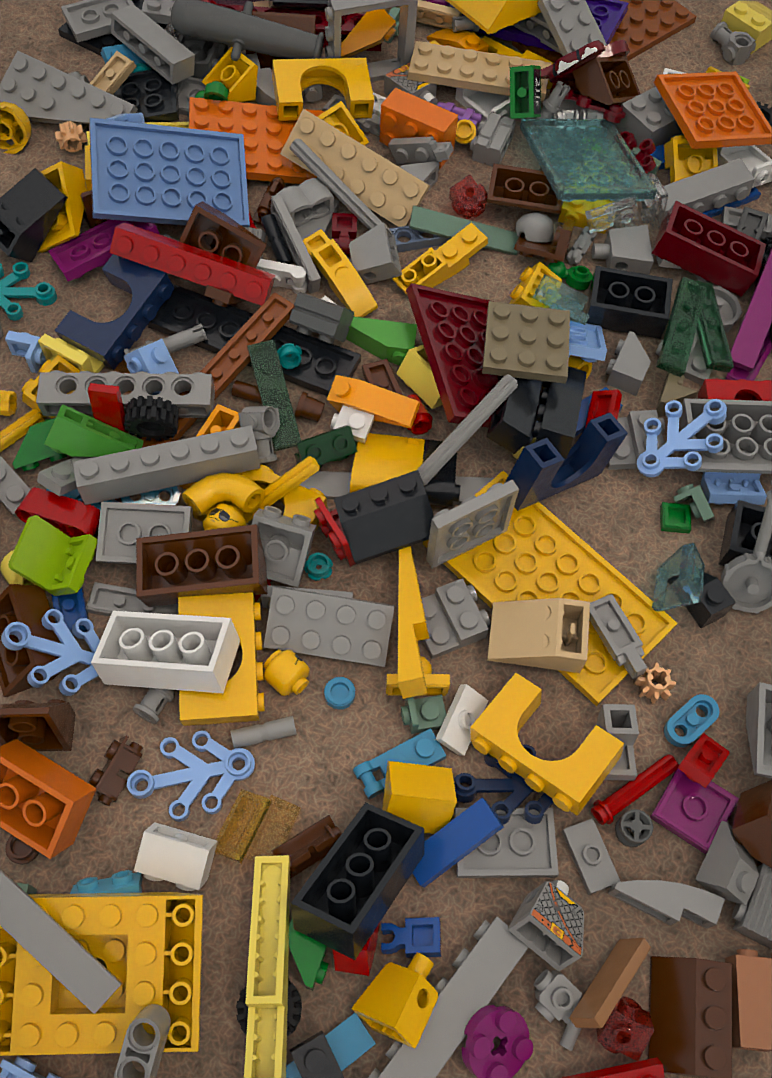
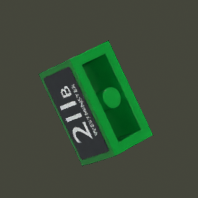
M541 66L510 67V119L541 117Z

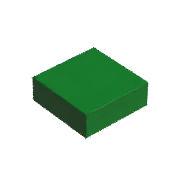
M662 502L660 505L661 531L689 534L691 531L690 505Z

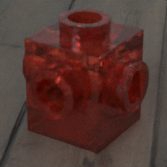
M468 175L450 188L449 199L452 201L451 205L458 216L462 215L464 219L468 220L471 217L477 218L485 211L488 194L482 184H477L473 177Z
M623 996L603 1028H596L597 1039L609 1052L614 1054L622 1053L635 1061H639L654 1032L650 1012L642 1009L635 1000Z

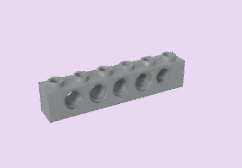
M54 370L51 372H40L36 403L43 416H57L61 405L64 404L90 417H94L87 391L90 383L119 386L125 416L128 401L130 402L132 398L138 400V396H143L147 399V395L153 396V399L161 397L164 402L166 400L171 401V405L175 404L177 409H179V418H208L214 410L215 386L212 374L195 372L193 374H178L175 372L150 374L144 371L136 373H120L117 371L107 373H93L90 371L65 373ZM75 390L73 393L67 394L69 391ZM127 391H132L128 395H123ZM161 391L157 395H151L153 392ZM185 391L189 392L187 395H179L180 393Z

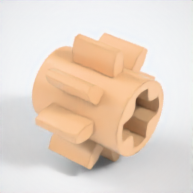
M72 121L59 124L60 131L55 132L56 141L59 142L60 149L65 148L68 152L82 150V143L87 142L82 125L77 126Z
M655 663L651 670L647 667L644 674L641 675L642 677H638L634 682L635 685L640 686L641 693L639 697L646 696L650 698L652 704H655L659 697L666 701L671 696L669 690L673 689L676 685V682L671 680V670L659 667L658 663Z

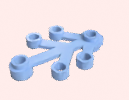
M719 399L708 401L704 405L703 413L679 432V418L683 413L682 404L677 400L669 401L665 405V414L668 418L667 443L658 449L657 436L662 430L660 420L649 418L644 422V431L647 435L646 451L641 453L637 459L639 472L646 477H656L664 469H687L689 471L700 469L702 457L695 451L718 453L723 449V437L713 433L708 435L706 439L690 438L707 424L717 425L724 422L727 417L725 403ZM671 408L678 409L676 412H670L669 410ZM712 408H719V410H717V411H712V410H710V409H712ZM651 425L657 426L656 429H648V427ZM712 441L719 442L716 446H712L709 443ZM675 451H691L686 453L684 457H669ZM690 459L698 460L694 464L688 462ZM650 460L656 461L654 464H647V463H646V462H648V461H650Z
M57 609L48 610L42 617V625L48 630H53L61 643L31 635L29 627L22 622L10 623L1 635L2 643L6 648L17 651L24 647L59 657L44 666H36L29 672L27 680L32 687L40 688L44 686L50 677L76 663H82L90 667L77 675H66L60 681L59 690L63 695H74L82 685L99 676L91 661L100 639L93 630V623L89 619H78L72 626L71 633L63 621V614ZM48 616L55 617L57 623L50 622ZM79 625H84L87 632H82L79 629ZM9 635L17 636L19 642H13L9 638ZM74 636L79 639H85L92 652L82 650ZM34 673L42 674L43 681L36 680ZM66 681H71L75 688L69 689L66 686Z
M201 730L192 737V744L196 747L195 749L199 752L208 751L220 760L219 762L207 764L181 747L175 738L168 737L160 744L162 755L168 759L175 758L188 768L154 776L146 770H136L128 777L127 788L135 798L144 799L149 797L155 789L190 782L179 799L173 801L169 806L171 818L181 822L188 818L190 814L189 807L211 777L223 775L212 793L206 794L201 803L206 813L216 814L221 810L222 799L234 782L245 780L253 773L255 768L253 755L244 748L228 750L211 739L208 732ZM199 737H207L208 742L204 746L196 744ZM169 743H174L176 745L175 750L171 753L165 752V746ZM242 760L245 762V766L241 770H236L233 768L235 761ZM140 781L148 782V786L144 791L136 789ZM211 798L218 800L217 806L213 809L206 807V802ZM179 805L184 806L185 812L181 816L173 814L175 807Z

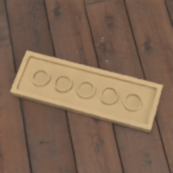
M416 41L407 80L510 96V67L535 65L541 66V69L550 66L551 63L518 56H506ZM541 79V101L545 100L548 79Z
M304 108L280 153L315 175L290 150L291 143L295 139H301L370 210L398 227L409 225L413 205L419 207L430 188V185Z

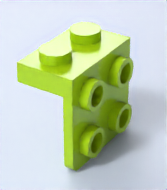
M31 516L25 524L8 565L12 571L54 596L78 593V590L84 583V575L88 565L95 556L94 550L98 539L90 534L71 538L39 516Z

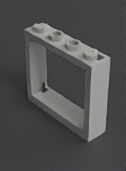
M328 0V7L325 9V16L328 21V26H325V36L328 42V46H325L326 58H341V16L400 6L397 58L367 63L370 81L384 80L385 74L411 62L414 50L418 0Z

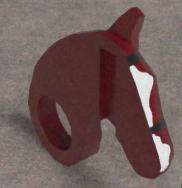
M624 39L605 46L600 40L593 41L559 58L554 64L541 69V79H549L551 83L572 81L575 79L573 71L595 57L627 56L630 53L628 45Z

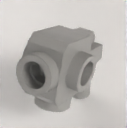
M546 969L534 982L536 988L535 998L539 1001L535 1008L550 1023L556 1018L558 1021L562 1019L567 1024L559 1044L572 1051L582 1028H576L569 1017L581 1000L582 993L560 971L552 970L550 972Z

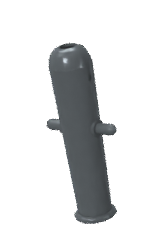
M176 0L172 6L171 22L177 32L184 36L233 47L231 52V59L233 61L239 60L243 50L283 59H321L325 39L324 32L314 34L252 15L254 5L251 1L245 2L241 12L203 0Z

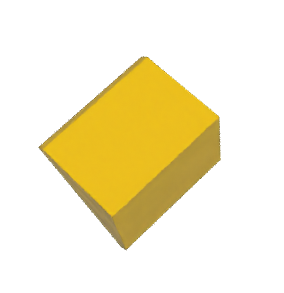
M230 47L201 82L205 86L213 81L223 83L229 90L228 101H253L256 99L258 66L242 53L238 61H233L231 59L233 47Z
M387 761L382 810L423 827L424 833L435 834L451 821L457 803L452 768Z

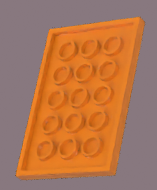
M189 98L190 129L244 134L246 178L248 180L271 181L276 177H280L284 180V183L301 184L305 180L318 178L280 154L297 120L279 121L275 105ZM305 109L315 116L325 112L322 110Z

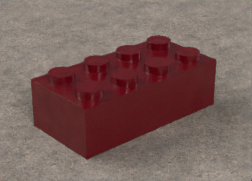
M675 201L661 223L652 254L742 297L759 275L766 244Z

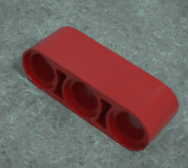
M36 487L29 491L15 510L16 516L24 523L27 522L29 517L37 515L71 538L87 534L93 536L99 528L100 510L91 504L85 505L84 502L63 495L58 496L53 492Z

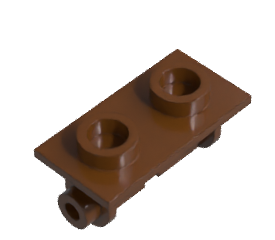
M276 177L271 180L270 186L268 185L252 218L255 223L262 224L261 218L271 214L272 196H275L285 188L282 178Z
M127 735L121 738L119 742L115 739L113 740L104 755L108 759L102 771L97 768L88 782L97 788L95 794H100L98 801L107 806H110L112 801H117L127 780L117 775L119 770L130 775L142 757L140 752L143 747L135 742H131L130 746L125 744L129 738Z
M327 815L273 849L272 853L274 856H290L291 879L324 858L342 833L335 826L330 815Z

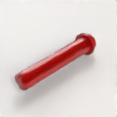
M670 754L662 757L640 773L634 781H629L605 800H596L593 803L594 807L591 808L593 817L601 825L605 823L611 824L616 814L675 772L679 766L678 762Z

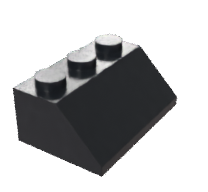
M419 470L334 498L339 519L356 564L429 540L431 521L434 514Z

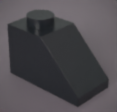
M691 567L667 580L700 628L724 617L736 603L717 577Z

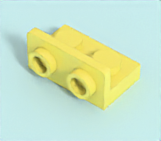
M44 333L38 340L46 361L48 359L52 361L57 355H60L80 371H90L93 373H99L105 366L102 361L60 338L54 339Z

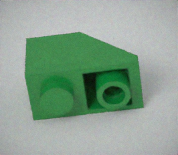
M56 417L29 427L12 463L14 469L21 467L23 471H27L40 466L38 463L40 460L49 458L53 462L67 457V454L56 453L49 446L44 445Z
M291 919L289 924V948L306 988L313 991L315 983L322 985L329 963L323 960L328 946L295 930L293 919Z

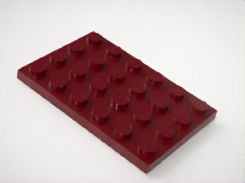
M411 283L406 289L407 296L449 423L460 424L495 387L501 377L499 375L482 374L487 308L490 300ZM491 416L481 427L489 428Z

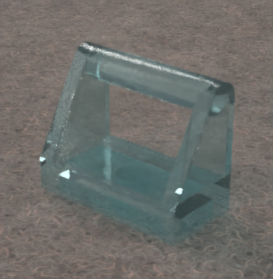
M695 543L681 546L658 567L652 602L653 610L664 611L702 602L705 565ZM679 575V578L667 588L668 578Z

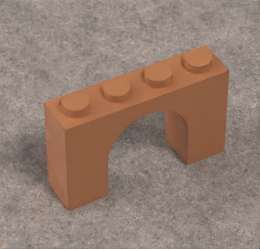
M737 949L735 955L725 958L726 963H732L733 1049L762 1052L772 1051V953H770L771 958L758 957V951Z

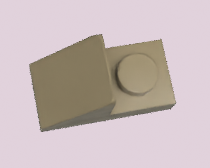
M673 361L656 407L658 418L666 415L665 405L669 401L677 400L682 404L684 398L695 399L698 393L694 389L682 386L685 378L684 375H681L683 363ZM671 408L669 411L676 412L678 411V409Z

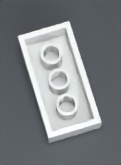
M112 611L91 664L102 682L107 685L223 694L238 650L240 638L231 618Z

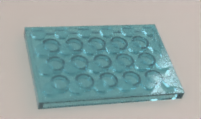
M521 119L520 129L558 200L565 202L573 200L594 202L597 200L620 201L621 199H633L635 201H644L645 199H655L656 187L612 122L605 119Z

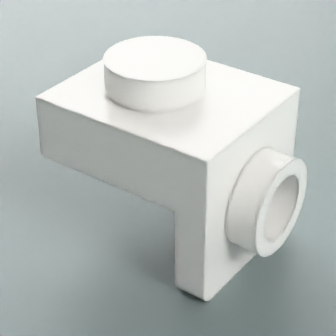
M343 405L340 413L334 414L330 429L334 430L348 425L351 427L354 440L365 444L374 421V415Z

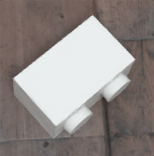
M154 822L143 833L134 871L144 874L143 876L151 881L165 880L175 883L176 887L181 890H200L208 880L218 841Z

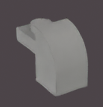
M603 704L598 714L596 725L624 743L621 758L604 780L634 781L637 777L633 745L639 735L635 705Z

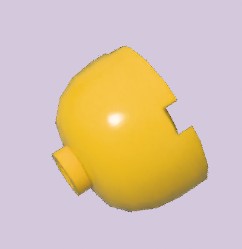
M3 101L0 102V149H7L4 153L16 154L27 145L31 137V123L23 109L16 104ZM12 139L14 144L10 146L6 142L7 140Z

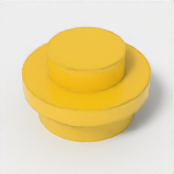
M466 119L457 122L455 140L460 144L470 143L476 137L475 124Z

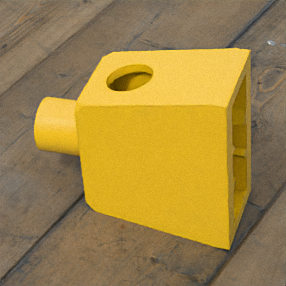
M416 952L407 968L392 962L387 963L351 1009L372 1030L415 1049L438 999V992L426 980L434 963L419 952Z

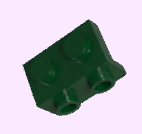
M345 425L297 442L298 453L294 455L297 464L311 456L317 460L321 468L325 463L344 460L350 454L358 451L351 427Z

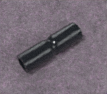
M268 214L262 217L261 223L271 243L276 261L286 264L293 263L275 215Z

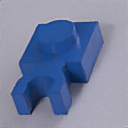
M440 917L405 918V927L402 928L392 923H381L383 935L393 934L395 936L391 943H381L382 954H393L400 949H405L407 958H413L416 952L426 957H441Z

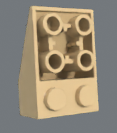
M565 598L493 602L487 661L580 673L587 661L590 602Z

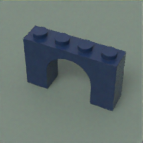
M113 254L103 266L102 271L112 285L132 294V301L127 311L113 321L98 323L70 310L54 331L60 339L102 361L105 366L114 370L124 360V349H130L134 342L140 338L143 330L155 318L157 311L170 298L174 286L166 272Z
M607 413L589 421L577 442L570 449L566 459L562 457L548 438L525 446L505 481L506 483L513 480L519 488L514 505L516 510H521L600 475L628 432L611 413Z

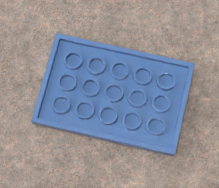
M90 118L93 218L186 225L195 205L203 201L226 214L241 226L247 228L250 226L244 134Z

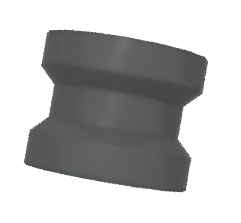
M631 809L625 812L615 825V833L618 840L628 847L640 846L650 838L653 832L651 818L644 811L638 809Z

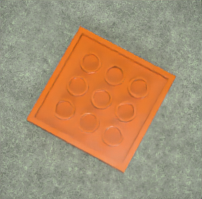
M737 71L657 75L654 84L692 149L772 144V127Z

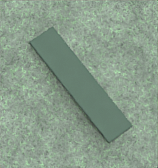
M414 205L412 207L409 225L411 229L451 239L472 222L488 238V244L483 247L484 249L488 248L517 255V250H514L519 238L516 232Z

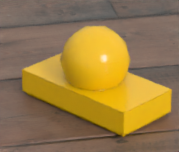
M421 656L428 694L419 696H446L450 687V674H432L433 670L430 662ZM387 674L386 694L388 696H402L398 686V674Z

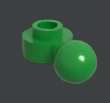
M213 81L205 86V90L197 92L195 98L228 101L229 90L223 83Z
M558 261V263L550 262L547 266L561 279L564 278L566 283L573 289L586 290L590 286L593 275L585 266L578 265L567 269L562 261Z

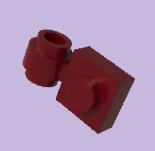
M333 213L332 238H334V241L348 257L350 254L349 244L357 237V217L349 213Z

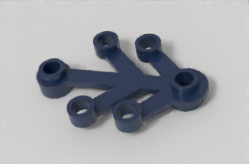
M522 745L531 755L536 756V751L532 746ZM490 754L484 756L485 763L490 767L497 768L508 778L475 779L469 773H461L454 778L456 798L458 802L469 803L475 799L477 793L512 792L504 801H497L492 806V810L503 825L509 822L511 814L532 792L536 791L526 784L524 778L515 772H507L499 765L496 758H492L489 756ZM461 783H466V784H469L470 786H469V787H464V786L461 785ZM544 793L538 801H529L525 805L523 813L525 820L531 824L540 823L544 813L554 803L552 798ZM503 810L506 812V815L500 816L496 811ZM529 810H537L539 814L532 815Z

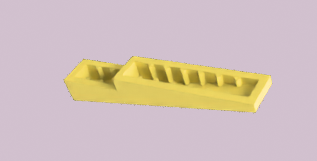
M289 855L255 856L245 1004L248 1006L244 1078H286L290 909Z

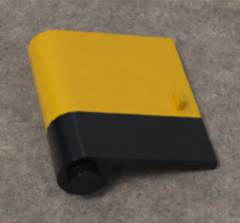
M369 433L365 444L357 442L356 448L358 452L355 453L352 467L350 493L416 471L443 441ZM457 452L428 484L424 485L429 502L432 505L452 507L453 501L459 502L461 485L455 484Z

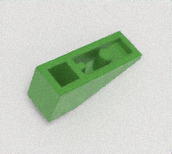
M353 317L346 340L382 360L388 359L390 363L401 365L408 350L415 348L417 324Z
M62 404L44 445L49 446L56 453L67 454L71 457H99L142 448L144 441Z

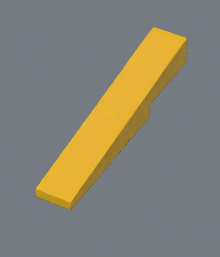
M411 546L399 550L398 686L403 699L428 694L418 641L429 639V633Z

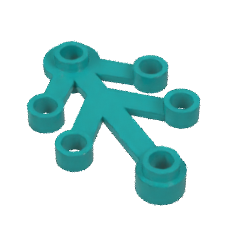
M25 262L15 263L12 267L13 272L0 280V307L6 312L10 320L16 321L23 317V310L19 303L10 302L7 298H36V301L43 306L51 305L57 300L55 288L47 282H41L36 287H11L18 281L27 279L30 276V269ZM0 263V278H2L5 272Z

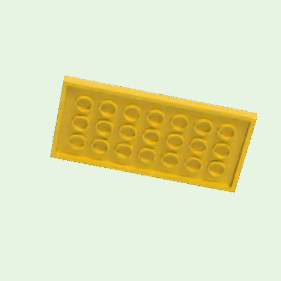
M502 471L474 496L477 497L486 493L491 486L497 483L504 484L509 475ZM540 502L518 511L514 507L506 532L443 563L459 579L463 578L466 585L472 584L477 596L491 609L493 602L565 598L591 603L613 594L643 643L644 655L641 657L642 659L678 624ZM429 540L423 541V545L427 549ZM590 620L587 661L581 672L575 673L558 670L596 707L629 674L624 665L618 666L616 661L613 660Z

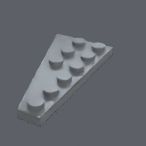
M17 51L0 83V102L6 101L16 104L23 109L29 120L34 122L62 124L72 121L77 126L80 124L86 126L89 125L90 118L106 119L123 113H136L138 110L135 105L20 51Z

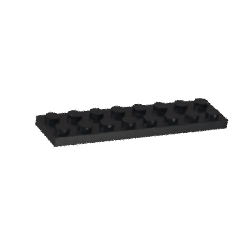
M173 284L174 290L170 298L157 311L155 318L149 322L148 328L171 336L201 323L208 340L194 345L217 354L253 314L231 305L227 307L214 304L212 302L213 299ZM283 325L247 366L328 396L336 375L352 378L361 362V354ZM287 343H292L294 346L298 345L302 349L301 363L292 369L284 368L278 362L279 359L276 358L277 350Z

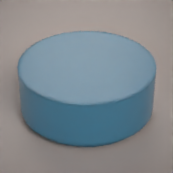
M345 677L331 679L324 689V697L327 704L338 710L348 708L355 699L354 684Z

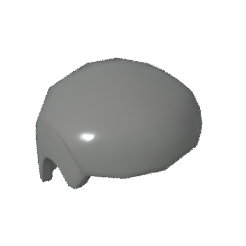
M532 212L523 215L516 222L515 228L518 237L521 232H524L526 240L530 242L553 241V222L547 215Z

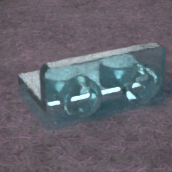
M546 274L543 276L532 298L553 309L570 311V318L585 325L590 315L582 312L588 301V296Z

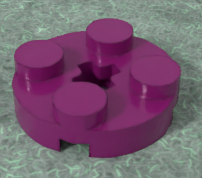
M487 1005L478 1010L466 1025L464 1034L468 1037L466 1049L462 1047V1059L466 1068L477 1078H512L533 1053V1043L529 1039V1029L526 1021L518 1012L510 1007ZM495 1037L501 1039L500 1045L491 1052L494 1048L493 1040Z

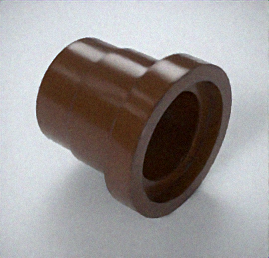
M303 391L294 417L298 419L303 417L319 422L325 403L309 397V393Z

